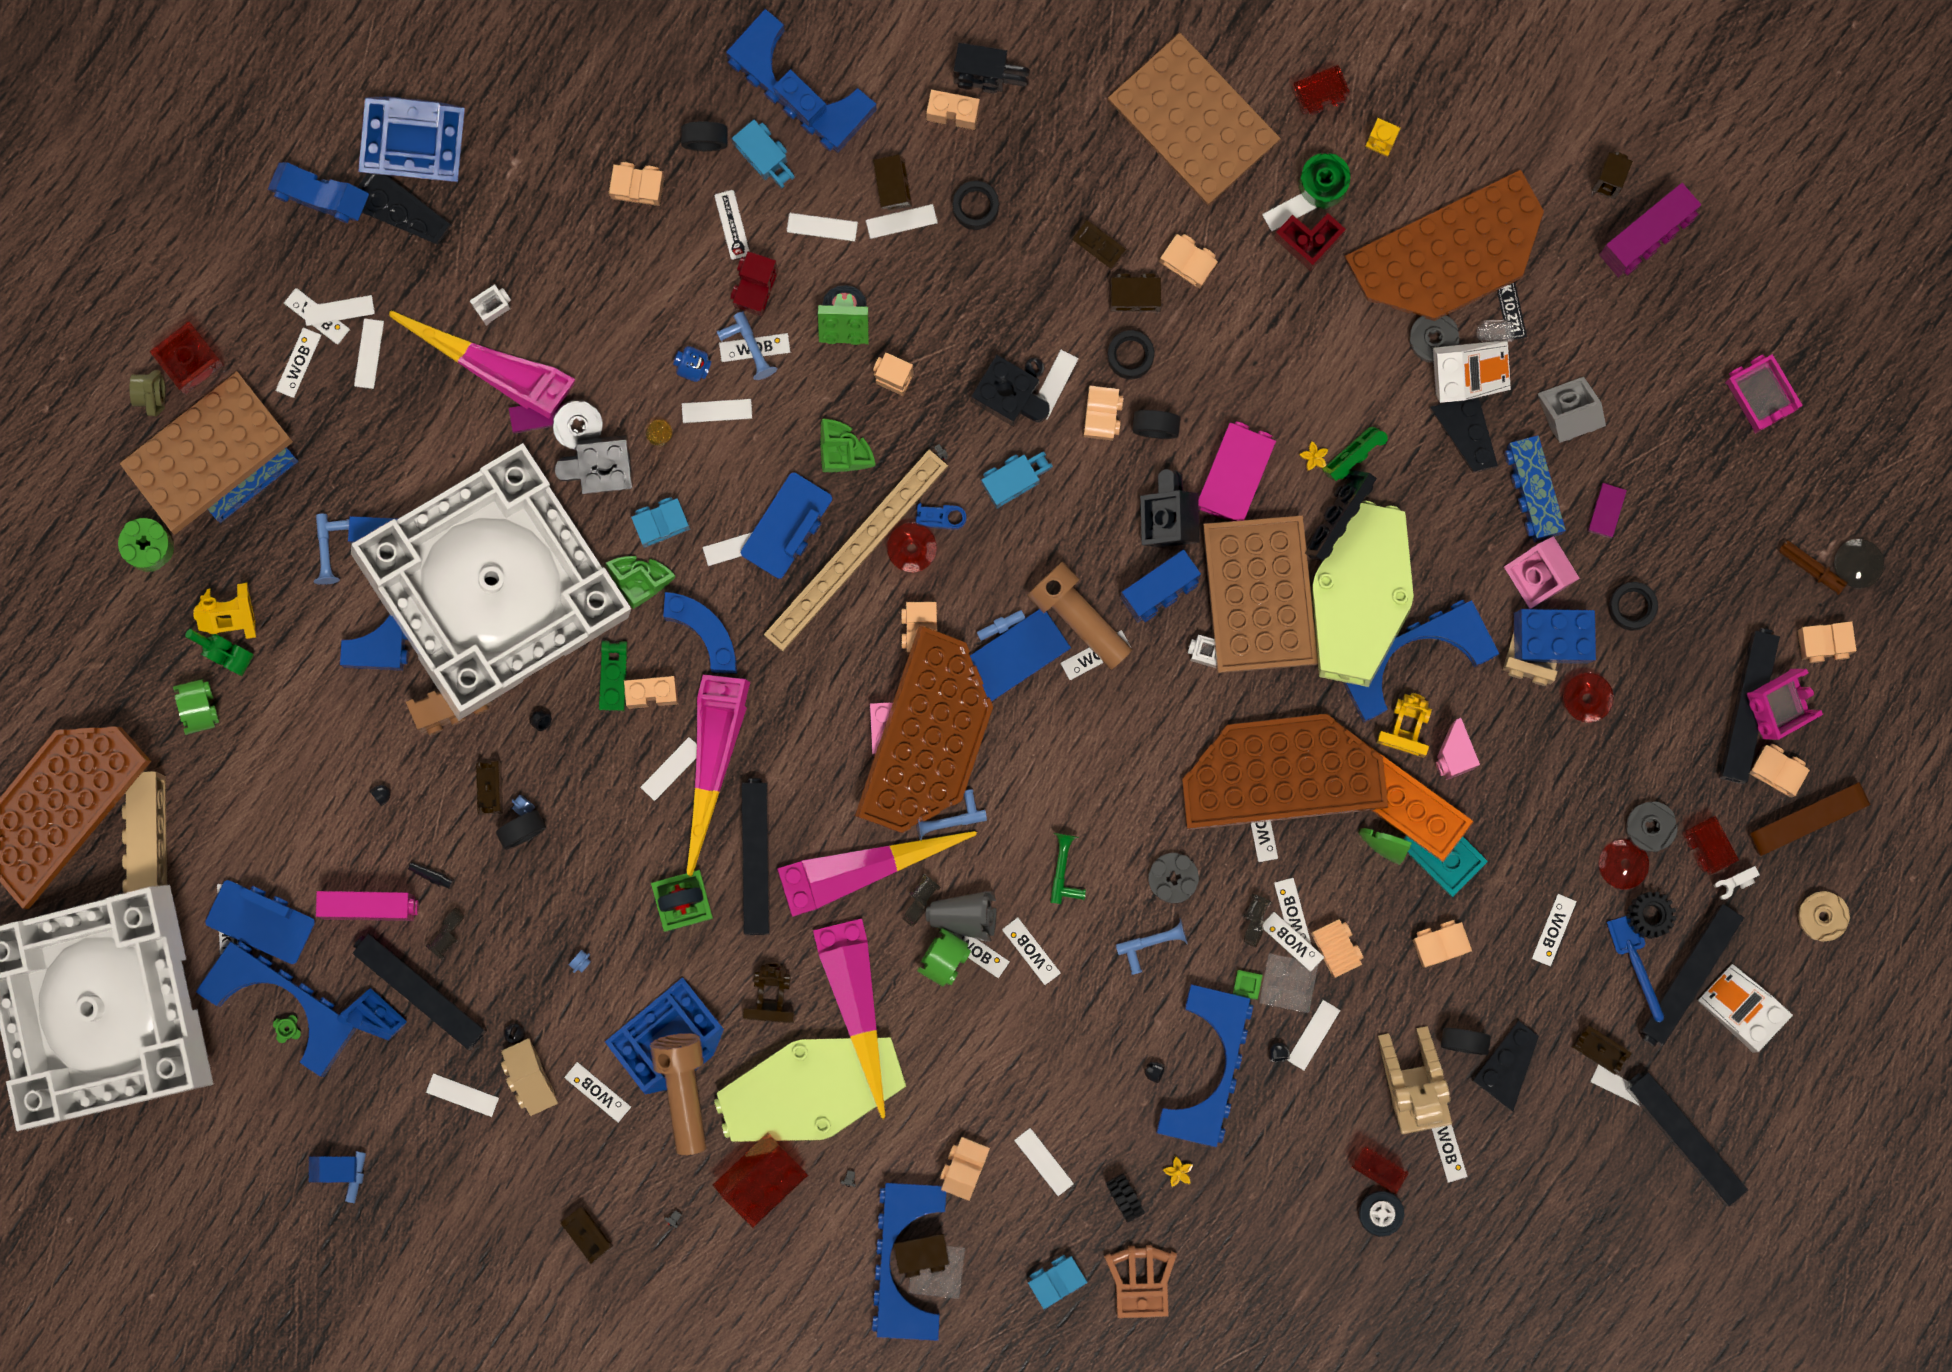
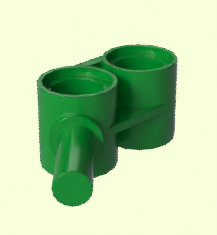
M192 629L187 630L185 634L186 638L202 646V656L219 665L222 664L223 667L240 676H243L254 656L249 651L235 644L232 645V642L217 634H212L211 637L207 638Z

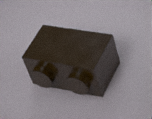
M1609 152L1601 166L1592 191L1615 200L1623 188L1633 161L1629 160L1628 156L1623 153L1614 152L1613 154Z
M1125 273L1111 277V312H1160L1161 277H1156L1155 274L1150 273L1141 274V277H1131L1130 274Z
M944 1234L894 1243L899 1274L905 1273V1278L920 1276V1270L929 1268L931 1273L945 1271V1265H950Z

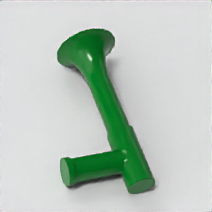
M1053 833L1059 841V854L1050 903L1061 904L1062 897L1084 900L1086 889L1064 887L1069 848L1072 842L1079 837Z

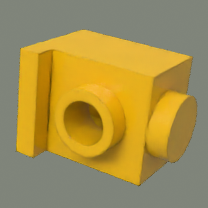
M1378 118L1365 147L1388 157L1400 127Z

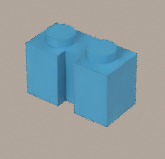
M672 497L666 498L658 502L659 507L652 510L649 507L641 508L635 512V516L631 517L644 548L690 530L678 498L675 500Z
M1062 1255L1051 1262L1054 1267L1046 1272L1041 1268L1030 1275L1032 1280L1028 1284L1043 1309H1046L1087 1283L1072 1256L1066 1258L1065 1255Z

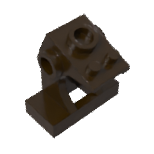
M767 963L766 965H761L760 972H755L754 987H759L757 1008H744L743 1019L795 1023V1013L783 1012L785 989H790L791 975L786 974V967H781L778 963ZM765 986L779 987L778 1002L764 1001Z

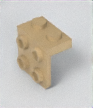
M1513 632L1503 671L1509 672L1508 675L1515 678L1523 679V677L1533 679L1532 682L1538 685H1551L1556 678L1557 671L1555 669L1557 663H1528L1515 659Z

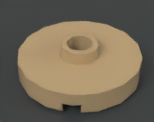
M1827 891L1816 892L1805 898L1800 905L1798 913L1799 925L1803 932L1811 939L1821 942L1832 941L1840 937L1845 932L1850 919L1849 909L1844 900L1838 895ZM1821 912H1824L1827 915L1826 921H1821L1819 919V914Z

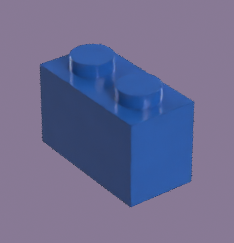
M791 69L773 86L774 94L809 128L827 111L826 103Z

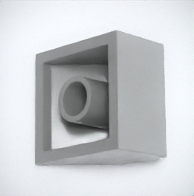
M1584 377L1537 393L1550 429L1559 443L1606 426L1602 403Z

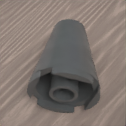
M985 891L933 901L926 908V921L930 922L931 927L944 928L949 932L991 942L990 936H994L997 910L991 905V901H996L993 891Z

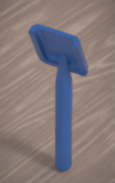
M1627 916L1608 921L1607 925L1616 952L1618 954L1629 952L1631 963L1656 1022H1662L1664 1020L1663 1012L1642 960L1636 951L1645 946L1644 938L1639 937L1640 933L1635 934L1633 932L1635 929L1633 926L1629 927L1628 923L1631 920L1627 919Z

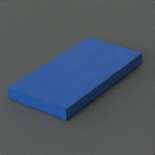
M1039 609L970 655L973 665L978 669L987 697L993 702L1069 651L1071 647L1048 613L1045 612L1043 614Z

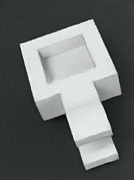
M1754 866L1727 880L1716 882L1714 887L1716 888L1720 885L1726 887V894L1720 896V899L1724 900L1732 895L1734 887L1740 885L1741 889L1754 884L1753 878L1759 876V873Z

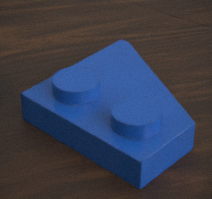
M371 988L343 1011L337 1019L341 1023L388 1041L407 1023L401 1015Z

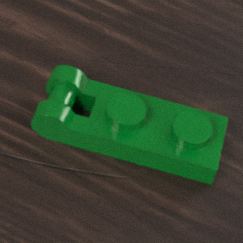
M1369 427L1328 463L1322 471L1334 481L1343 479L1349 474V469L1356 463L1364 461L1368 457V453L1376 445L1382 446L1387 442V434L1376 427Z
M602 640L599 710L625 712L624 681H626L628 641L610 643V641ZM610 653H619V661L610 660Z

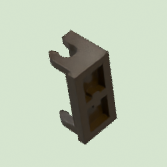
M900 154L874 159L881 208H887L888 211L913 207L905 159Z
M1089 220L1084 222L1072 239L1110 269L1115 268L1119 260L1129 251Z
M491 761V763L478 762L476 764L478 815L503 814L502 764L499 761Z
M1585 1026L1572 1047L1614 1075L1622 1070L1624 1062L1632 1054L1591 1026Z
M584 1207L578 1208L560 1223L590 1264L613 1248V1245Z

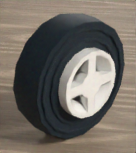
M1376 1191L1367 1195L1359 1208V1220L1363 1228L1370 1234L1379 1237L1389 1236L1397 1232L1402 1226L1405 1217L1404 1207L1400 1199L1386 1191Z

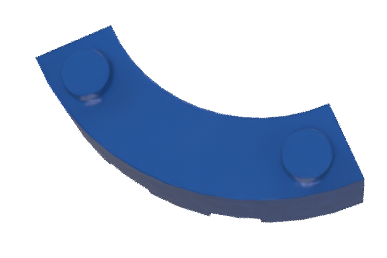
M288 162L278 164L268 187V190L275 193V198L284 202L292 200L309 208L332 215L335 219L344 223H348L349 220H359L369 193L349 183L334 180L327 181L324 179L318 181L317 175Z
M665 592L664 619L682 624L700 636L708 649L712 673L737 674V659L734 646L720 620L708 608L694 599Z

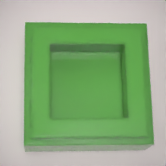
M1237 970L1233 995L1258 1000L1262 975Z

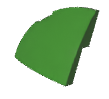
M822 419L821 460L823 472H844L874 467L873 453L864 438H861L859 441L855 435L850 433L851 427L835 420Z
M636 556L620 557L606 563V567L614 582L633 609L649 600L673 581L675 575L672 571L652 559L649 560V563L636 561Z
M1359 829L1358 834L1368 846L1382 857L1398 865L1403 862L1412 844L1389 834L1380 832L1374 834V830Z

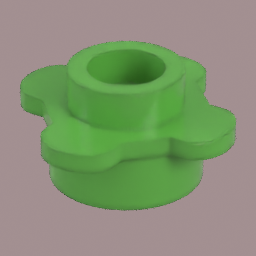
M290 1015L287 1019H276L273 1022L278 1042L285 1043L288 1039L293 1038L297 1040L300 1038L301 1031L297 1028L296 1023L298 1019L296 1016ZM285 1027H289V1031L286 1032Z

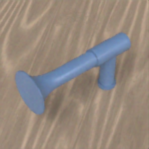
M739 312L735 314L736 324L717 331L720 340L723 341V339L741 332L756 364L757 372L753 379L761 380L771 376L777 371V368L769 366L764 360L745 313Z
M317 514L316 522L321 571L319 577L314 580V583L322 585L337 583L340 579L333 575L330 566L329 531L349 530V519L328 522L327 514Z
M966 790L964 793L967 813L933 821L920 822L918 820L916 826L920 841H922V837L933 830L987 821L985 810L977 811L974 791Z
M1180 919L1179 924L1169 931L1116 944L1118 955L1127 953L1132 971L1131 975L1142 972L1136 954L1137 950L1170 940H1182L1186 944L1188 943Z

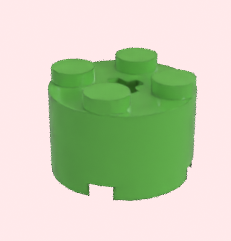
M139 518L125 524L119 535L118 547L122 558L130 565L141 571L152 572L169 562L173 555L174 542L170 533L161 524L152 519ZM149 541L151 543L150 546H146L145 549L142 548V544Z
M203 679L173 686L174 692H179V694L175 695L181 722H183L184 726H188V728H184L185 735L215 728V724L219 723L215 706L210 707L209 700L213 699L209 682H203Z
M944 928L939 931L943 936L941 938L935 937L921 960L925 964L924 967H918L917 972L942 987L945 984L952 985L959 973L955 969L959 963H965L971 953V950L968 949L969 943Z

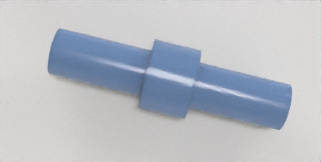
M1022 610L1004 619L1000 617L993 621L994 624L978 631L977 635L982 641L998 632L1002 634L1009 630L1008 627L1024 620L1025 616Z
M356 1151V1182H349L346 1202L355 1203L359 1184L363 1182L364 1173H362L366 1157V1153Z

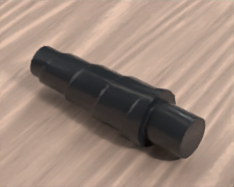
M411 862L408 870L438 887L443 886L451 889L454 880L446 877V874Z

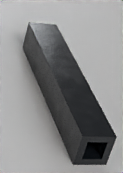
M1759 628V631L1751 633L1719 779L1740 784L1748 782L1759 730L1747 693L1760 688L1771 680L1780 636L1774 635L1772 630Z
M752 778L747 779V783H742L743 917L745 936L770 935L768 784L763 783L762 779Z
M1724 904L1718 906L1658 1001L1664 1015V1020L1656 1022L1651 1012L1640 1029L1639 1033L1644 1035L1642 1039L1654 1047L1657 1044L1662 1046L1666 1043L1744 920L1743 916Z
M368 934L365 937L362 935L353 946L355 950L352 953L467 1050H472L487 1032V1030L374 936Z
M1638 1072L1628 1081L1630 1084L1626 1088L1628 1093L1724 1206H1731L1748 1191L1746 1186L1649 1072L1643 1075Z

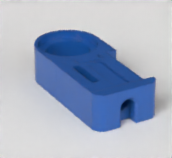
M921 503L917 506L916 525L918 527L959 530L966 523V513L959 506L944 505L943 509L942 507H921ZM953 511L961 513L963 517L961 523L953 525L948 521V515Z

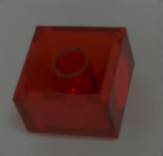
M189 321L149 351L184 395L224 366L223 362Z

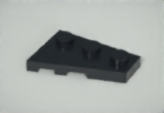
M1479 397L1447 402L1429 408L1442 425L1444 432L1448 434L1456 446L1457 451L1472 473L1498 466Z
M1517 1021L1472 1080L1511 1112L1514 1111L1539 1036L1523 1023Z

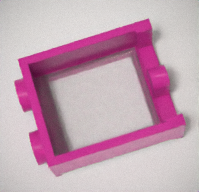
M1764 354L1752 360V366L1745 370L1742 366L1729 373L1730 378L1725 382L1750 422L1755 434L1803 406L1773 354L1766 358Z
M1790 669L1778 678L1747 693L1750 707L1754 712L1758 723V730L1763 739L1779 740L1823 715L1822 710L1808 709L1805 699L1812 697L1814 692L1810 687H1801L1798 678L1807 675V669Z

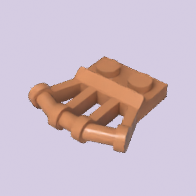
M1133 1245L1113 1255H1110V1253L1104 1255L1116 1283L1117 1318L1168 1317L1167 1282L1177 1253L1172 1251L1168 1253L1154 1248L1152 1245H1146V1248H1135ZM1135 1258H1146L1147 1284H1136ZM1153 1258L1167 1263L1160 1283H1154ZM1128 1259L1129 1284H1123L1115 1264Z

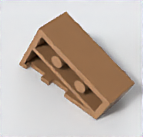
M435 691L427 693L428 697L414 702L413 699L406 701L417 729L423 734L428 733L429 736L443 730L442 726L449 723L454 726L466 720L464 717L458 721L440 691L437 693ZM492 701L472 713L476 716L489 710L488 706L493 704Z

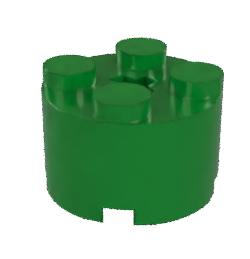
M1330 153L1314 155L1305 163L1299 180L1300 192L1304 199L1315 207L1327 209L1335 206L1343 200L1348 191L1350 170L1347 163L1338 155ZM1321 178L1323 180L1329 178V183H1321Z

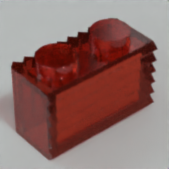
M1339 65L1296 81L1292 85V91L1303 115L1306 113L1310 115L1318 114L1324 110V106L1331 103L1333 106H1338L1347 101L1346 97L1350 93Z
M1716 816L1686 830L1688 836L1685 837V840L1691 850H1696L1700 857L1697 859V863L1703 872L1707 871L1708 875L1714 874L1739 861Z
M1368 1146L1361 1148L1351 1165V1168L1396 1194L1408 1176V1170L1399 1168V1165L1386 1160V1157L1373 1152V1149H1369Z

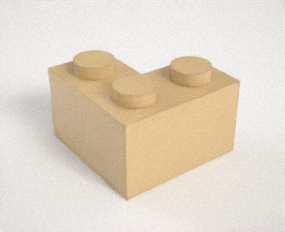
M529 1038L501 1051L504 1061L501 1062L502 1068L506 1076H510L506 1078V1081L512 1092L517 1091L518 1094L515 1096L521 1109L526 1107L528 1113L532 1116L558 1104L553 1087L543 1071L539 1056Z

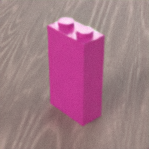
M1241 422L1229 423L1198 500L1200 511L1228 522L1245 520L1276 443L1272 439V435L1263 431H1258V433L1250 431L1249 426Z
M317 891L316 917L324 920L414 921V915L419 913V901L415 900V896L410 893Z

